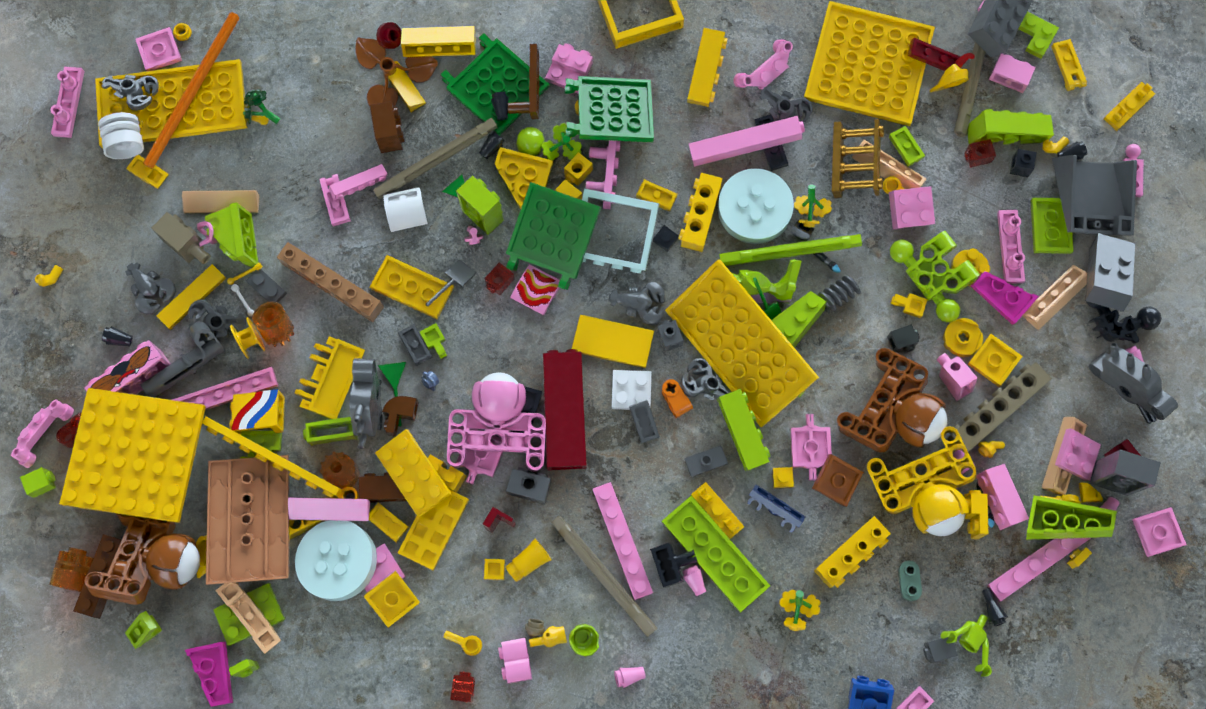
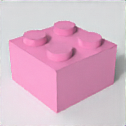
M931 186L889 192L893 229L935 224Z

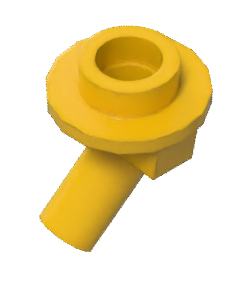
M1003 441L979 442L978 451L983 457L992 458L996 449H1004L1005 443Z

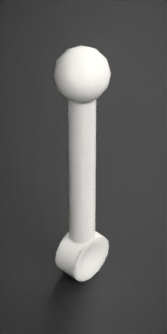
M233 284L231 286L232 291L238 295L248 311L247 315L253 317L255 314L254 310L250 309L241 295L239 286Z

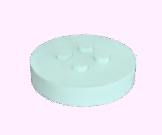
M747 169L733 175L724 184L718 201V215L725 230L734 238L750 244L766 243L780 236L787 228L794 208L793 196L786 182L775 173L764 169Z
M327 520L317 524L302 538L295 557L296 573L304 588L313 595L329 601L347 600L359 594L371 581L377 564V553L373 540L366 531L350 521Z

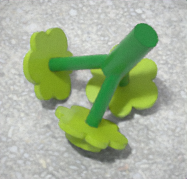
M565 123L553 127V138L555 140L558 139L559 143L553 144L551 140H548L541 144L542 153L549 160L559 157L558 151L561 145H563L562 148L564 150L563 156L568 157L569 160H572L578 152L581 154L582 144L571 140L572 137L565 135L567 129Z

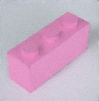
M1005 464L987 469L976 475L978 485L983 493L987 494L988 506L1000 530L1029 519Z

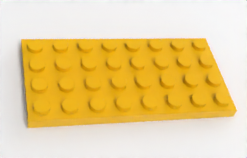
M240 59L214 62L170 139L248 128L247 119H244L243 115L246 105L244 104L243 69ZM199 65L125 74L135 75V81L144 76H153L158 80L159 90L155 96L152 95L153 89H150L151 93L148 94L144 86L142 87L143 95H146L147 98L151 96L152 101L148 107L137 111L130 109L126 97L121 99L114 95L116 91L111 87L107 89L102 87V81L106 77L95 78L98 122L101 118L113 113H130L138 118L143 142L156 141ZM125 75L112 76L113 79H125ZM98 127L99 146L103 148L102 138L100 137V130Z
M717 260L665 310L672 320H676L680 330L731 392L741 389L742 393H746L749 403H747L749 411H753L756 422L761 428L819 379L818 375L721 260Z

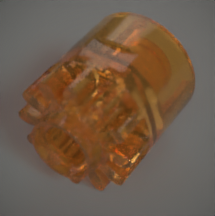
M266 302L254 311L253 323L267 345L272 343L276 347L277 343H280L281 346H284V341H291L289 335H294L293 329L295 327L281 304Z
M333 451L332 455H326L325 461L320 463L322 465L320 473L323 479L340 489L353 487L359 479L358 465L344 452L336 453Z
M69 547L68 552L59 551L49 585L81 592L85 577L94 558L86 556L87 551Z

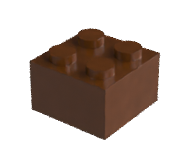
M392 101L370 105L375 139L380 152L387 153L403 150L402 143L405 142L401 130L402 122L398 108L393 106Z

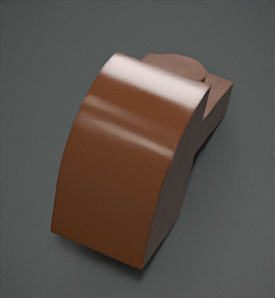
M397 396L390 399L384 405L382 412L385 416H389L384 422V429L388 436L396 437L399 418L415 421L419 404L417 398Z

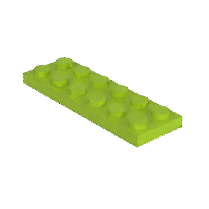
M692 496L661 521L687 552L694 550L696 555L691 557H697L698 562L696 563L740 613L770 587L769 583Z

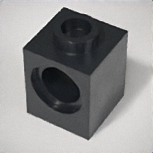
M1018 149L1012 157L1010 174L1028 178L1034 170L1037 152Z

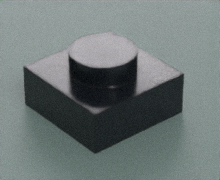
M798 220L793 226L791 233L798 239L808 241L814 228L805 227L804 223H799Z
M664 225L653 238V242L668 252L679 239V235Z

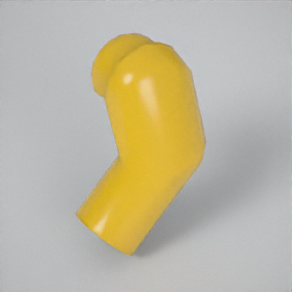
M1064 136L1057 143L1049 142L1048 139L1042 143V149L1046 153L1057 154L1070 141Z
M55 265L50 274L36 275L35 282L42 287L55 284L64 269Z

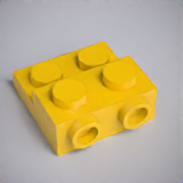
M970 490L969 493L964 494L969 506V515L965 517V519H970L967 530L968 534H971V539H980L988 534L987 494H981L980 490Z

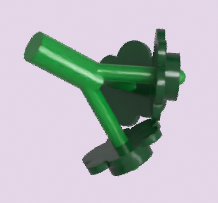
M260 89L251 90L245 95L244 104H248V106L244 108L243 115L244 119H247L248 124H251L252 115L265 116L275 124L281 119L266 109L262 103L267 98L266 91H261ZM251 106H258L262 112L251 111Z

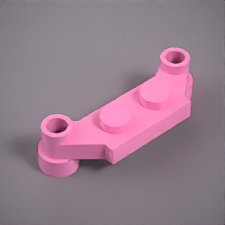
M784 39L776 40L773 43L775 54L750 75L746 73L736 74L733 80L735 86L738 88L758 86L759 89H763L789 67L787 62L789 53L793 48L792 43Z
M53 400L49 407L45 409L41 408L33 416L29 425L21 431L20 436L17 438V447L12 451L11 456L18 460L19 464L25 468L31 467L36 461V455L30 452L32 447L57 417L66 421L73 415L74 409L68 404H62L58 400Z

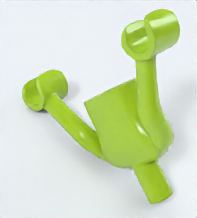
M980 615L977 623L967 621L958 630L943 631L940 635L942 639L948 637L946 641L948 644L955 643L957 637L962 634L959 643L972 653H977L982 644V664H978L975 667L976 672L982 671L981 677L990 676L992 673V669L988 665L989 642L987 634L983 629L988 619L985 615Z

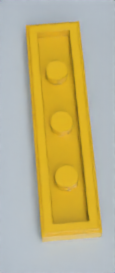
M211 264L156 316L171 330L188 314L189 307L193 302L204 300L226 277Z

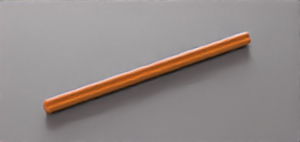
M229 13L145 158L143 164L146 167L152 169L157 163L239 21V16L236 13Z

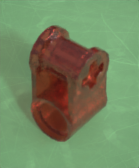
M82 412L76 414L56 433L57 441L67 448H73ZM71 434V438L65 441V437Z

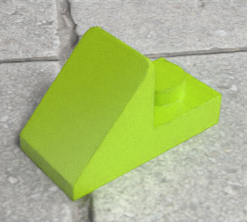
M144 611L137 616L125 634L133 647L137 649L159 634L162 629L152 615L149 616L147 611Z

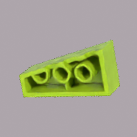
M986 109L969 123L967 129L969 146H976L977 142H984V145H992L999 141H1003V145L1019 140L1020 144L1043 143L1054 136L1051 115H1045L1041 112L1030 114L1025 111L1015 113L1009 110L993 111L992 109Z
M810 291L771 321L795 348L824 312L826 301Z
M1033 495L1026 540L1112 537L1117 511Z

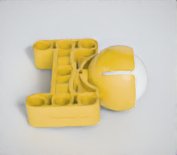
M951 426L945 427L941 432V439L945 448L889 472L884 462L879 458H873L867 464L868 472L886 511L890 514H897L913 507L912 514L917 528L922 533H930L935 536L951 535L962 526L965 517L969 515V506L963 494L956 488L973 482L977 475L976 468L958 430ZM947 433H954L956 438L953 441H947L945 435ZM960 450L964 452V457L961 459L954 458L953 454L955 451ZM875 464L882 465V469L878 473L871 470ZM919 466L927 468V472L924 475L916 473V469ZM966 468L973 471L970 477H964L961 473ZM888 482L890 487L888 490L883 491L879 488L880 484ZM890 500H897L898 506L896 508L890 509L887 506Z

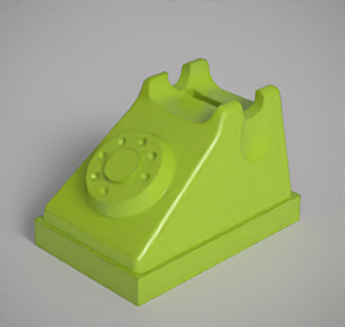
M236 202L230 204L227 208L205 216V221L211 223L213 227V238L220 243L219 248L226 256L233 261L238 260L250 267H254L259 263L257 249L254 248L256 247L252 214Z

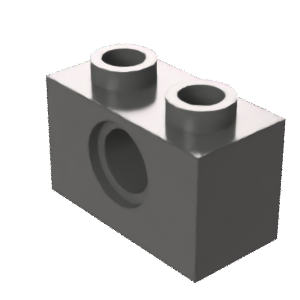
M518 467L517 470L512 469L506 492L511 496L545 504L551 479L544 473L537 472L535 475L529 473V470ZM526 481H533L535 483L534 487L526 489L524 487Z

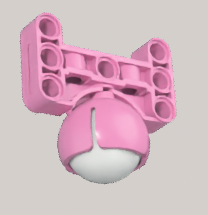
M492 373L481 381L475 382L471 394L475 410L456 409L449 416L448 464L454 468L461 467L465 461V450L526 453V467L530 471H539L544 464L546 420L539 413H521L526 401L524 385L518 383L512 376L505 373ZM458 414L462 415L464 418L463 422L455 424L452 420L453 417ZM538 418L541 420L542 426L535 428L532 426L531 421ZM469 429H484L485 431H472ZM509 431H524V433H513ZM455 434H460L463 437L462 441L458 444L453 443L451 440ZM499 436L502 439V443L495 446L491 443V438ZM538 438L541 441V445L535 448L530 444V440ZM455 453L460 454L462 457L461 461L456 464L450 460V457ZM532 457H537L540 460L538 467L530 465L529 460Z

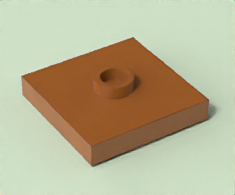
M828 454L812 489L843 507H847L864 472L833 454Z

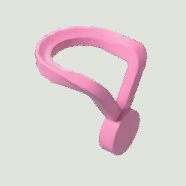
M203 221L197 224L198 231L207 237L199 243L200 247L208 243L216 244L218 242L213 238L211 223ZM204 226H207L209 228V236L207 235V231L203 229Z

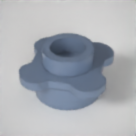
M424 371L423 377H421L423 385L435 391V386L439 384L438 377L432 371L428 373Z

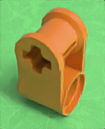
M673 379L666 380L662 386V395L668 403L675 418H678L692 410L693 406L677 381ZM668 386L675 388L673 393L671 391L667 392Z

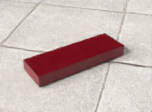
M913 38L910 41L909 57L943 71H946L961 57L917 38Z

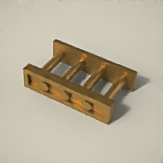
M875 119L874 128L846 130L841 122H834L832 193L834 198H842V191H845V189L873 188L875 196H879L880 189H883V179L880 178L881 137H884V127L880 126L879 119ZM874 136V145L846 147L844 145V139H847V137ZM874 153V163H843V157H846L848 154ZM873 170V180L849 182L843 180V174L846 172Z

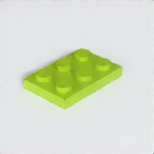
M1032 198L1030 201L1033 252L1071 254L1073 252V235L1067 232L1061 199Z
M270 583L246 593L271 626L285 620ZM223 604L213 609L228 646H232L252 636L229 606Z

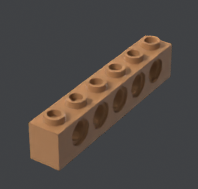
M289 242L286 243L277 256L282 265L371 322L375 321L384 308L380 300Z

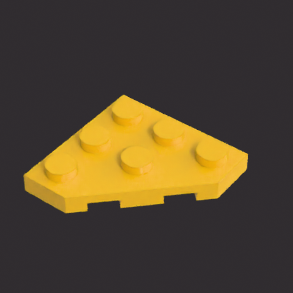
M502 147L499 148L495 161L496 169L520 209L522 208L530 182L546 187L553 166V160Z

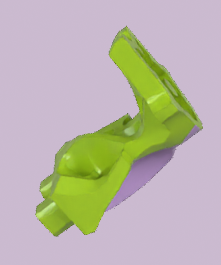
M790 260L786 275L777 283H771L765 275L757 271L739 270L738 274H732L755 302L763 303L754 284V277L757 278L767 303L775 301L790 303L796 290V281L802 261Z

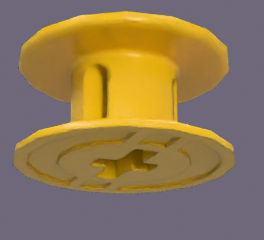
M246 317L249 325L248 328L237 332L233 325H230V328L241 351L249 359L247 351L249 347L259 344L263 351L266 349L249 317Z

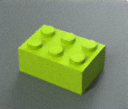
M472 175L456 190L462 212L489 235L504 221L500 197L494 191L490 192L486 188L487 185L480 178L477 180Z

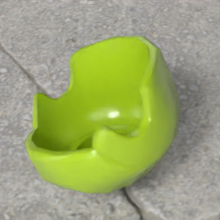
M533 127L522 129L516 141L518 151L533 156L540 154L541 144L545 140L543 133Z
M587 624L576 625L569 634V645L576 654L584 657L591 656L599 648V634L593 626Z

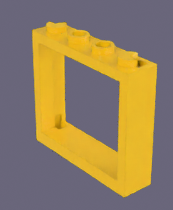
M597 0L615 49L675 31L684 26V17L677 0H669L674 16L618 33L607 1Z

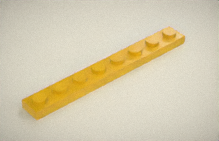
M205 417L202 421V424L207 427L206 431L215 436L217 433L221 434L224 441L231 445L234 442L239 444V449L248 454L250 451L256 453L255 457L265 463L267 460L273 463L272 467L281 472L283 469L289 471V476L298 481L300 478L306 480L305 484L314 490L319 487L324 490L322 494L327 497L333 498L335 496L340 499L344 492L340 488L208 417Z

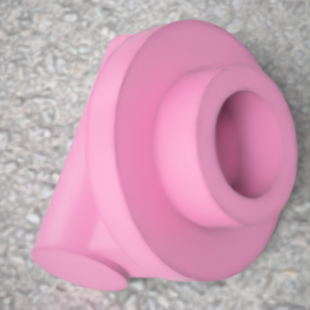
M468 226L467 231L470 236L464 238L465 242H469V245L480 243L483 235H477V229L473 226Z

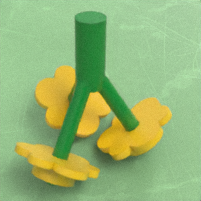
M813 184L808 186V197L805 195L802 197L798 196L795 198L796 202H794V208L801 215L804 213L808 215L807 220H799V223H804V226L808 228L815 227V224L820 223V221L812 220V211L815 217L820 216L822 218L832 210V202L823 198L818 201L815 198L816 187Z
M801 590L785 591L782 593L783 598L779 600L780 606L784 607L786 612H795L794 617H787L784 621V626L789 627L792 631L805 630L806 622L799 618V611L808 618L820 613V600L816 599V596L812 594L807 599H803L804 593Z

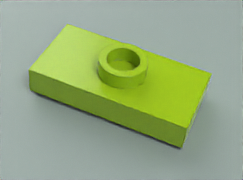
M245 659L230 667L229 672L231 676L245 678L253 674V671L260 667L257 661Z

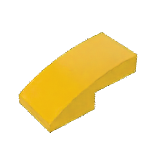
M140 155L135 156L126 170L158 189L169 174L156 165L152 169L146 167L143 164L145 159Z

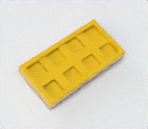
M405 429L375 452L417 517L424 515L451 494L409 430Z
M449 490L451 494L424 515L421 517L416 516L398 554L434 571L469 502L468 498L452 490Z

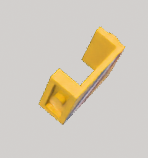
M278 389L234 394L233 402L230 405L232 420L229 423L230 430L240 435L245 430L271 428L275 433H283L284 395Z

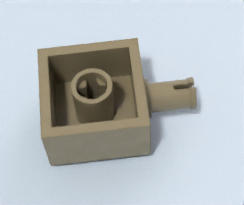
M166 212L151 227L163 242L188 263L194 258L198 259L202 264L210 260L211 255L203 250L204 246L200 247L199 245L202 239L190 226H186L183 220L176 214L172 216Z

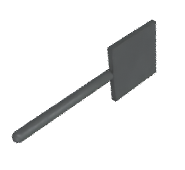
M458 260L445 272L451 280L426 303V306L433 303L454 282L461 287L464 286L476 272L461 260Z

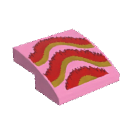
M529 264L510 298L545 315L552 299L555 298L559 290L558 284L560 280Z

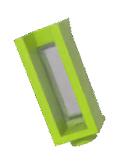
M351 417L305 423L306 429L303 430L304 440L311 446L345 440H358V436L353 434Z

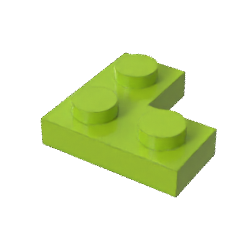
M1027 11L1019 30L1033 38L1025 51L1042 59L1059 27Z

